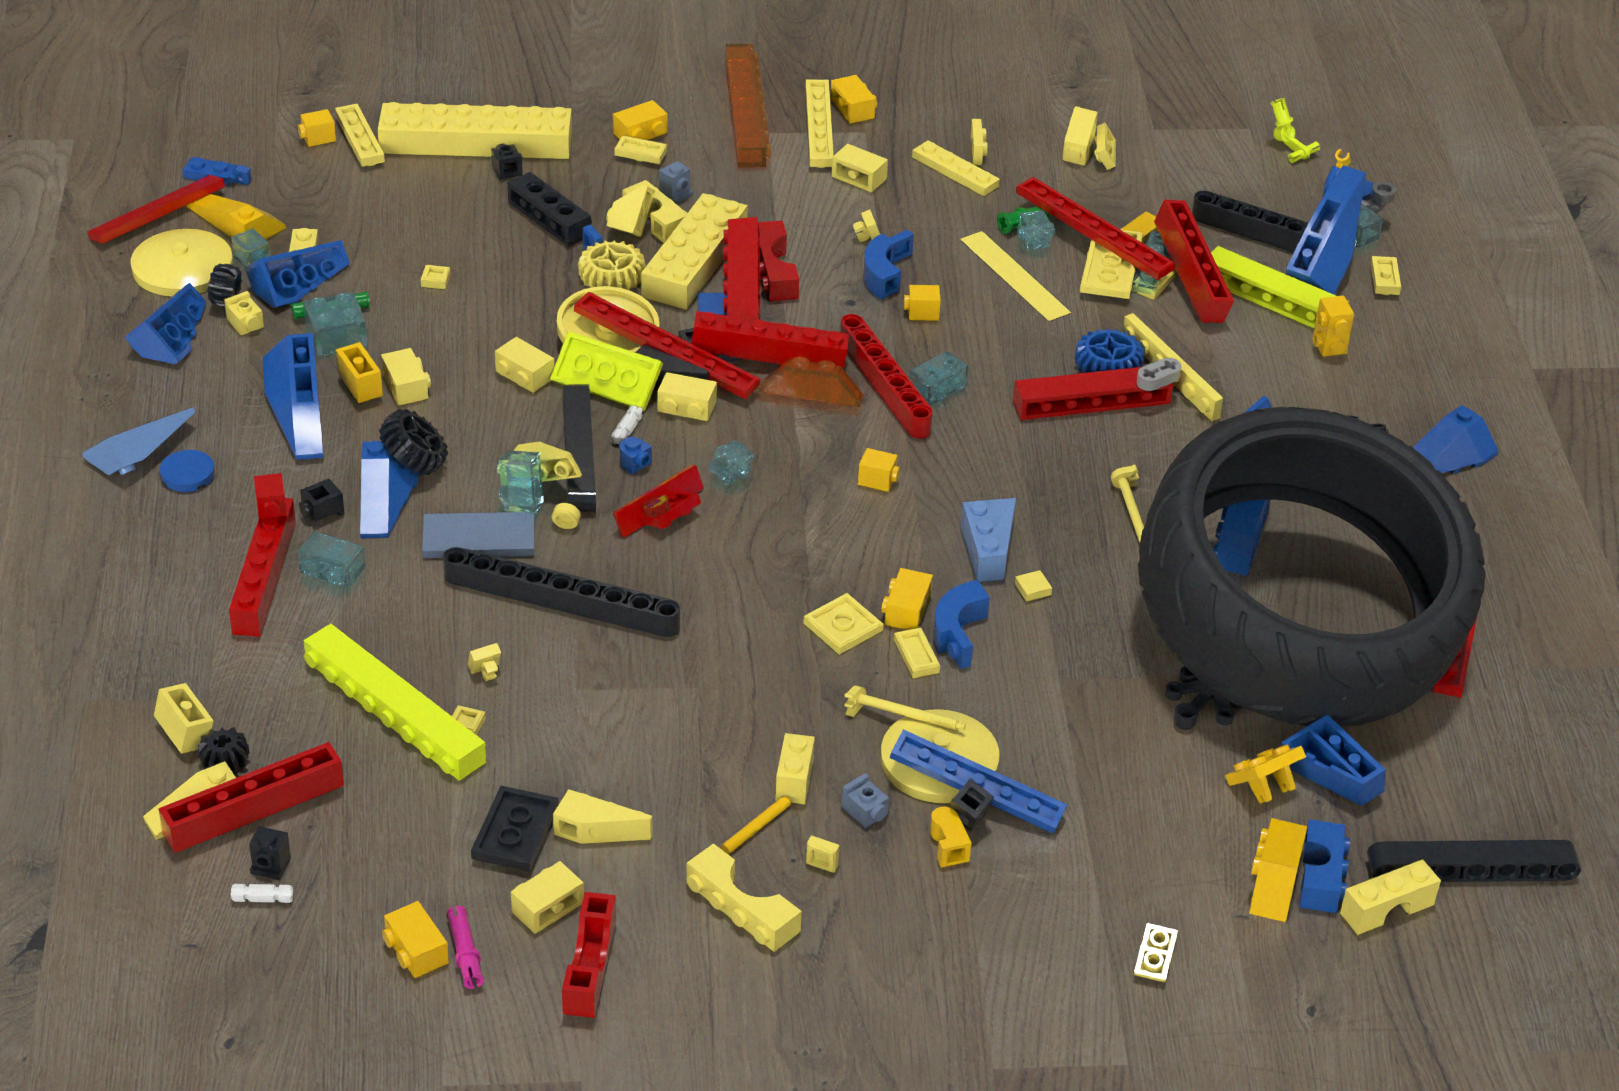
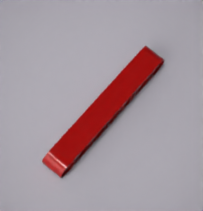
M857 314L844 315L841 318L840 332L849 334L848 354L908 434L918 439L928 437L931 434L933 414L930 405L864 319Z

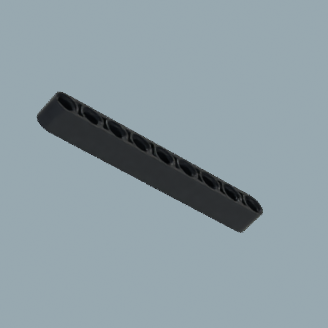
M461 547L449 548L443 554L445 580L454 585L663 637L674 636L680 631V605L677 601Z

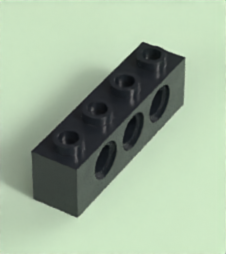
M531 172L507 182L508 202L568 247L583 240V227L592 224L591 215Z

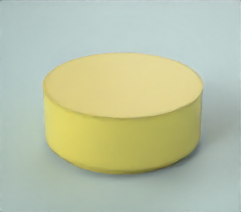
M560 503L553 510L552 520L560 528L572 529L578 525L581 514L575 506L568 503Z

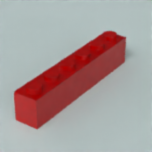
M1164 199L1154 223L1172 261L1175 263L1176 270L1201 322L1224 323L1234 303L1225 280L1186 200Z
M758 217L728 219V229L723 230L724 244H728V246L723 247L724 261H728V263H723L724 278H728V280L723 281L724 296H727V298H723L724 313H727V316L761 320L760 231Z
M696 311L691 344L711 354H724L728 357L843 374L849 334L812 327L793 326L786 323L780 324L759 319L753 320Z
M1142 367L1015 380L1013 403L1020 420L1171 404L1173 383L1153 391L1142 390L1137 386L1136 382L1138 370Z
M285 498L287 516L258 519L229 607L232 635L261 637L296 525L293 498Z
M327 742L160 807L158 810L162 834L173 852L177 853L344 786L342 761L331 744Z

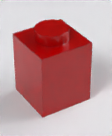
M282 473L254 476L259 519L287 516Z

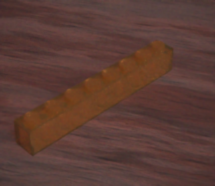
M753 43L726 44L725 65L738 168L766 167V158H771V146L769 143V131L767 130V117H765L758 52H754Z

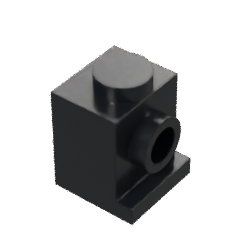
M502 143L495 148H491L492 165L500 180L523 175L522 155L518 153L514 144L506 145ZM510 163H512V165H513V167H514V168L504 169V165H505V164H510Z
M329 478L300 490L301 502H299V508L305 518L310 516L316 522L335 513H338L339 516L345 514L343 493Z
M969 779L952 799L950 808L957 812L963 826L972 831L986 815L989 804L994 799V796Z
M258 826L249 843L252 861L250 873L279 880L291 858L288 832Z

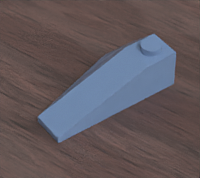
M190 408L109 437L83 452L82 455L84 459L108 475L119 472L121 476L136 470L135 464L151 454L195 413V410Z

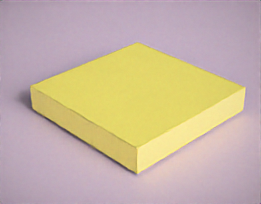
M848 593L810 612L803 619V624L839 655L883 631V623Z

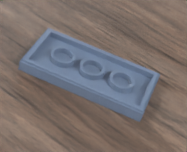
M534 512L424 514L423 558H443L444 552L452 547H461L497 557L534 556Z

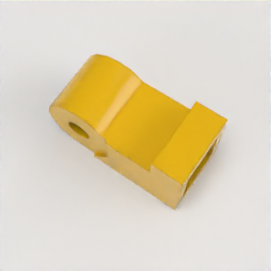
M950 807L936 808L931 815L930 835L934 840L938 841L937 860L940 867L970 862L972 843L957 812Z

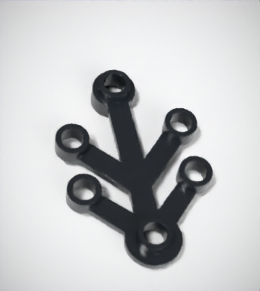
M1185 666L1180 670L1179 679L1182 683L1173 681L1166 685L1165 696L1172 701L1180 700L1183 694L1199 692L1190 704L1181 703L1176 706L1174 722L1180 729H1191L1197 723L1199 711L1211 697L1217 708V723L1227 726L1233 722L1234 710L1229 707L1226 698L1211 690L1208 684L1196 681L1197 677ZM1230 702V705L1236 709H1243L1242 705H1235L1234 703Z

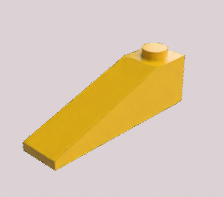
M212 194L186 205V207L246 249L286 229L284 223L267 212L246 203Z

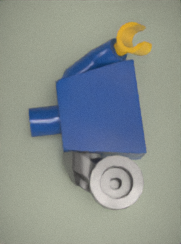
M1342 149L1336 151L1337 164L1332 166L1325 180L1323 194L1326 193L1342 166L1350 164L1349 152L1345 158L1341 159ZM1365 179L1359 218H1373L1388 203L1394 201L1396 187L1388 182H1376L1374 184Z

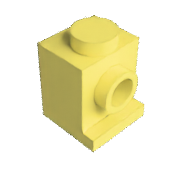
M248 291L224 299L227 320L240 335L264 327L262 310L250 298Z

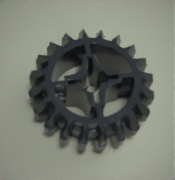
M398 409L386 417L379 430L380 440L384 443L383 447L389 451V456H393L396 459V463L402 464L404 469H410L413 474L417 472L421 476L424 474L430 475L444 464L443 462L449 454L447 451L448 446L443 442L444 437L438 433V429L434 428L431 422L426 421L424 416H418L415 411L410 412L408 409Z

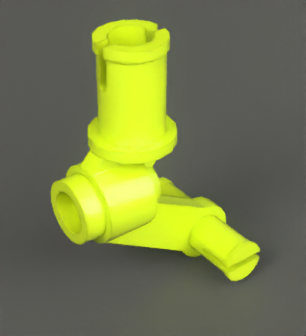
M1285 98L1275 100V102H1271L1277 120L1275 123L1277 127L1273 131L1274 138L1279 142H1283L1294 151L1288 154L1291 163H1295L1300 159L1305 160L1310 157V154L1320 151V147H1317L1320 145L1315 141L1305 146L1294 138L1295 129L1291 126L1293 117L1289 115Z

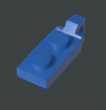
M191 157L182 170L183 177L186 179L198 181L208 175L223 178L225 186H229L232 182L249 185L252 180L251 168L223 161L207 160L201 157Z

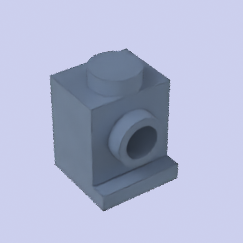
M678 161L659 170V191L675 204L693 195V190L690 189V169Z
M866 773L843 786L841 807L864 828L874 822L881 821L888 814L889 797L869 781V776Z

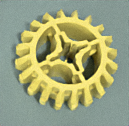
M604 240L602 244L595 243L594 247L587 246V250L582 251V256L578 262L580 280H583L584 285L590 286V288L599 286L617 287L626 290L637 288V284L641 283V272L646 267L643 254L640 253V249L634 248L633 244L626 245L625 241L616 243L615 240L613 242Z

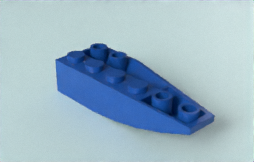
M1342 166L1310 219L1286 268V275L1333 295L1336 294L1352 261L1366 172Z
M313 333L286 335L263 357L265 395L296 460L323 458Z

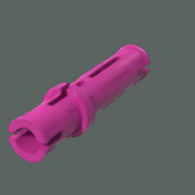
M456 906L458 914L456 917L453 907H451L446 915L457 952L455 961L457 967L461 969L464 986L468 989H475L473 978L476 980L477 987L484 983V977L479 966L481 961L478 949H475L465 907Z

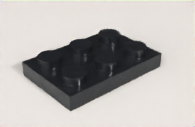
M500 786L471 849V859L530 872L552 823L553 813L559 805L558 798Z

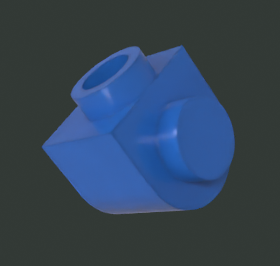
M628 437L621 441L619 445L620 465L629 473L634 474L652 463L651 445L637 437Z

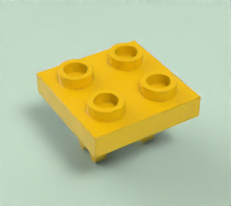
M1286 744L1276 749L1271 748L1257 754V758L1247 759L1233 765L1235 770L1226 774L1225 777L1229 786L1248 782L1260 804L1272 800V795L1266 775L1273 773L1283 793L1296 789L1289 765L1305 758L1306 755L1302 746L1290 749L1289 745Z

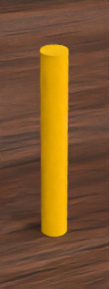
M782 796L724 842L721 845V850L728 855L787 809L791 805L789 798Z

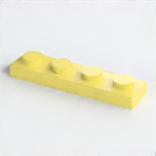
M358 104L335 108V116L361 166H373L385 162L384 153Z
M926 141L912 151V158L982 196H986L999 187V178L933 142Z

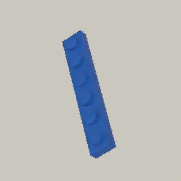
M904 729L890 754V759L958 790H961L968 780L971 779L994 796L990 805L1053 834L1067 807V804Z

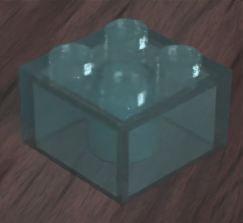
M354 292L303 301L305 325L308 333H313L314 348L317 356L334 353L336 349L361 342L363 347L368 346L366 321Z

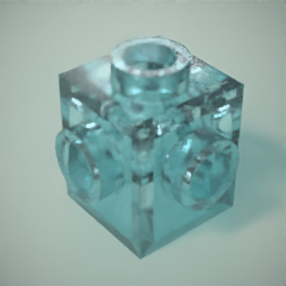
M1044 210L1020 213L1018 238L1020 241H1023L1026 249L1037 250L1050 247L1051 237L1054 236L1055 229L1053 223L1048 220Z
M733 440L726 445L721 444L716 449L707 470L728 486L739 478L744 479L752 470L750 465L755 455L745 445Z

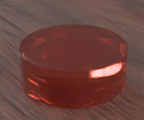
M665 495L652 497L642 503L644 514L647 517L662 515L671 507L668 497Z

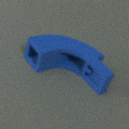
M908 229L890 238L882 233L875 237L866 247L864 255V282L867 288L881 300L900 291L901 270L892 263L913 253L914 234Z
M978 579L963 583L949 590L940 599L935 611L933 631L935 648L938 653L948 651L950 658L955 659L961 669L971 666L973 644L962 627L968 623L988 618L990 597Z

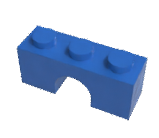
M1308 820L1304 840L1303 862L1316 865L1305 864L1299 907L1333 913L1337 912L1339 901H1343L1345 890L1347 889V883L1342 882V878L1346 879L1349 863L1348 860H1343V856H1348L1350 838L1345 837V825Z

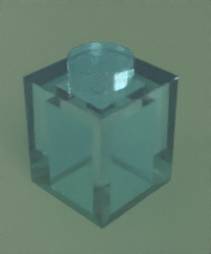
M254 229L232 237L234 258L244 267L258 259L270 256L269 243Z

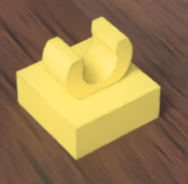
M867 210L861 213L864 222L859 221L853 224L856 233L863 231L856 234L859 242H864L869 237L873 240L880 235L871 210Z
M495 643L470 651L467 665L471 674L481 671L485 681L497 677L495 672L498 671L497 666L501 656L498 644Z

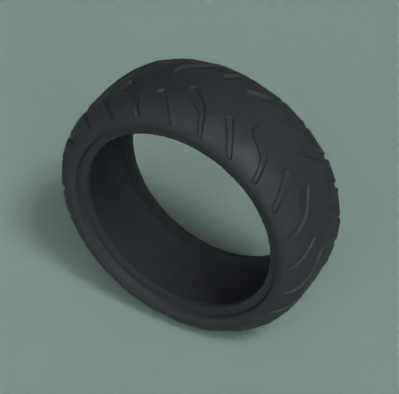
M1273 407L1245 412L1218 422L1189 442L1169 466L1147 514L1146 524L1142 530L1138 562L1139 584L1144 589L1142 595L1151 621L1157 624V632L1170 652L1176 653L1177 659L1202 683L1208 684L1211 690L1235 705H1242L1247 710L1280 722L1285 721L1290 724L1309 726L1325 715H1329L1340 727L1363 725L1399 713L1423 697L1445 675L1476 621L1481 606L1482 594L1484 593L1486 571L1482 567L1485 565L1480 535L1474 530L1476 524L1466 503L1460 501L1458 492L1439 470H1435L1429 460L1411 445L1407 446L1404 441L1362 420L1328 410L1300 407ZM1253 500L1291 501L1331 513L1366 534L1391 559L1408 588L1414 619L1401 626L1382 632L1343 634L1314 629L1284 618L1252 598L1230 577L1212 549L1205 529L1204 519L1219 509Z

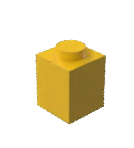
M328 109L300 114L301 124L298 125V132L300 138L305 139L308 147L336 141L335 124Z
M909 285V295H904V310H908L909 320L939 321L941 302L939 285Z
M867 448L859 463L858 485L889 492L892 483L897 482L900 476L901 468L897 466L898 455Z

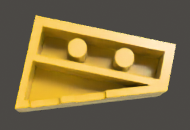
M1271 818L1269 829L1262 828L1251 874L1257 875L1249 914L1286 922L1307 826Z

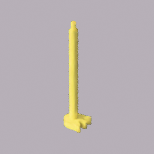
M1134 464L1113 471L1111 480L1114 487L1121 488L1140 543L1144 525L1130 488L1138 486L1136 481L1139 479L1138 470Z
M855 685L845 693V697L848 698L844 707L848 708L846 711L847 716L855 717L862 706L867 705L954 730L966 729V724L959 723V720L868 696L864 687Z

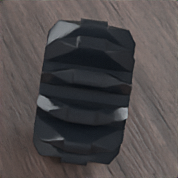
M219 263L213 268V272L210 273L207 289L208 299L211 303L225 307L224 299L240 293L242 273L239 267Z
M222 726L220 731L210 729L209 735L201 736L197 753L204 770L226 762L230 770L237 773L239 767H246L250 749L244 733H237L235 727L225 730Z

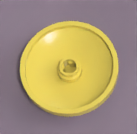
M176 229L156 234L143 241L134 250L131 257V269L135 281L149 292L170 297L189 282L199 294L206 292L213 268L219 263L233 265L232 251L228 243L216 234L198 229Z
M599 286L578 291L568 297L558 310L556 326L562 343H564L567 333L570 331L636 352L641 347L640 345L574 312V304L587 292H591L658 327L659 317L654 307L642 296L622 288Z
M924 710L959 720V723L966 724L965 730H954L906 716L899 719L888 729L883 738L881 765L889 781L903 793L922 801L951 803L952 799L960 791L890 759L891 751L903 729L995 772L998 771L1000 755L996 739L983 724L974 718L950 710Z

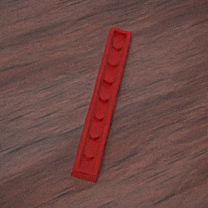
M1031 177L1016 186V193L1091 240H1094L1156 280L1175 270V263L1035 177Z
M587 292L574 304V312L640 346L643 344L708 370L709 381L717 382L718 386L745 400L760 386L761 379L591 292Z

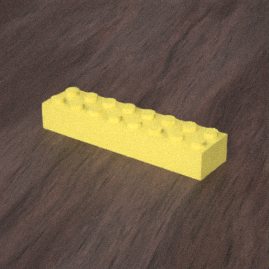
M383 103L378 125V141L384 154L491 157V148H495L503 143L506 145L514 144L518 153H521L522 158L569 159L572 136L571 108Z

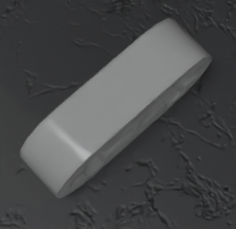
M1164 358L1140 368L1137 374V386L1142 390L1153 391L1176 382L1180 378L1181 363L1174 358Z

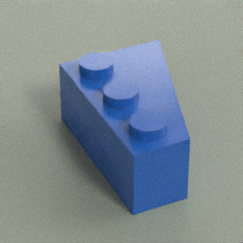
M1325 715L1281 742V746L1288 744L1290 749L1302 746L1306 755L1305 758L1290 764V770L1360 806H1363L1385 791L1386 769L1329 715Z

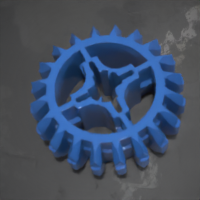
M1097 328L1096 332L1088 331V334L1083 335L1081 340L1078 341L1075 360L1078 370L1083 373L1143 367L1144 348L1141 347L1140 341H1136L1135 336H1128L1127 331L1121 333L1118 329L1112 331L1107 328L1102 331Z

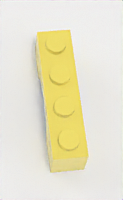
M714 843L687 862L686 883L689 888L695 893L701 894L715 909L724 912L738 927H743L754 936L757 942L766 945L773 952L801 932L802 911L780 894L770 897H754L736 888L733 884L735 881V860Z

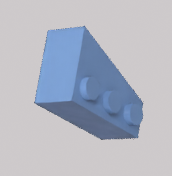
M1016 498L963 502L961 530L976 580L978 579L979 582L1004 580L1014 523Z

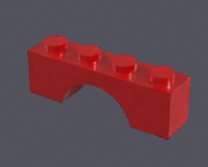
M783 220L758 222L762 291L767 292L769 301L799 299L800 279L796 265L778 259L786 255L787 233Z
M593 892L584 893L579 914L575 954L572 965H567L562 986V1011L564 1015L595 1018L616 924V895Z

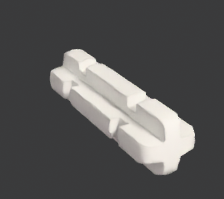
M633 405L628 409L611 434L613 444L617 443L620 445L622 440L630 436L643 416L641 407L637 408Z
M233 884L231 888V900L235 902H245L248 899L250 902H275V900H278L282 903H290L294 896V890L291 885H279V887H276L274 884H249V887H246L245 884Z

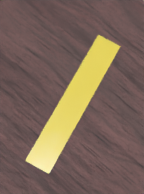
M983 231L960 239L1048 321L1071 313Z

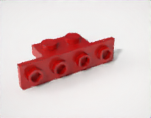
M688 466L614 511L613 515L621 537L628 536L644 525L657 527L658 529L667 528L672 525L673 520L690 514L694 507L701 504L697 492L704 489L697 466Z

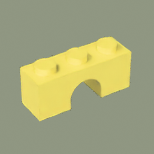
M647 180L623 189L622 197L642 185L655 190L647 217H651V233L663 243H665L687 214L685 210L681 209Z
M1422 859L1347 888L1340 914L1357 935L1384 925L1386 915L1398 904L1409 915L1433 906L1441 880Z

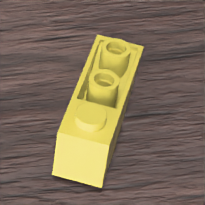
M542 442L518 444L504 463L515 485L582 476L570 452Z
M568 789L553 813L554 835L581 844L651 840L652 838L651 815Z

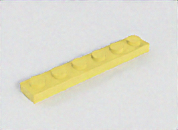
M806 80L810 167H832V157L834 155L829 80Z
M1132 313L1125 316L1122 333L1127 331L1128 336H1135L1136 341L1141 342V347L1144 348V357L1150 363L1164 358L1178 360L1182 366L1179 380L1173 382V385L1211 421L1220 419L1223 397L1135 314Z

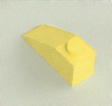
M226 762L197 772L143 816L146 825L156 840L164 837L158 808L236 778Z

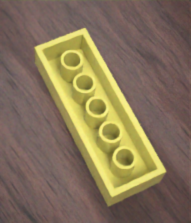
M703 193L641 272V296L687 310L724 261L723 247L728 246V244H724L723 230L728 229V219L747 218L748 205Z

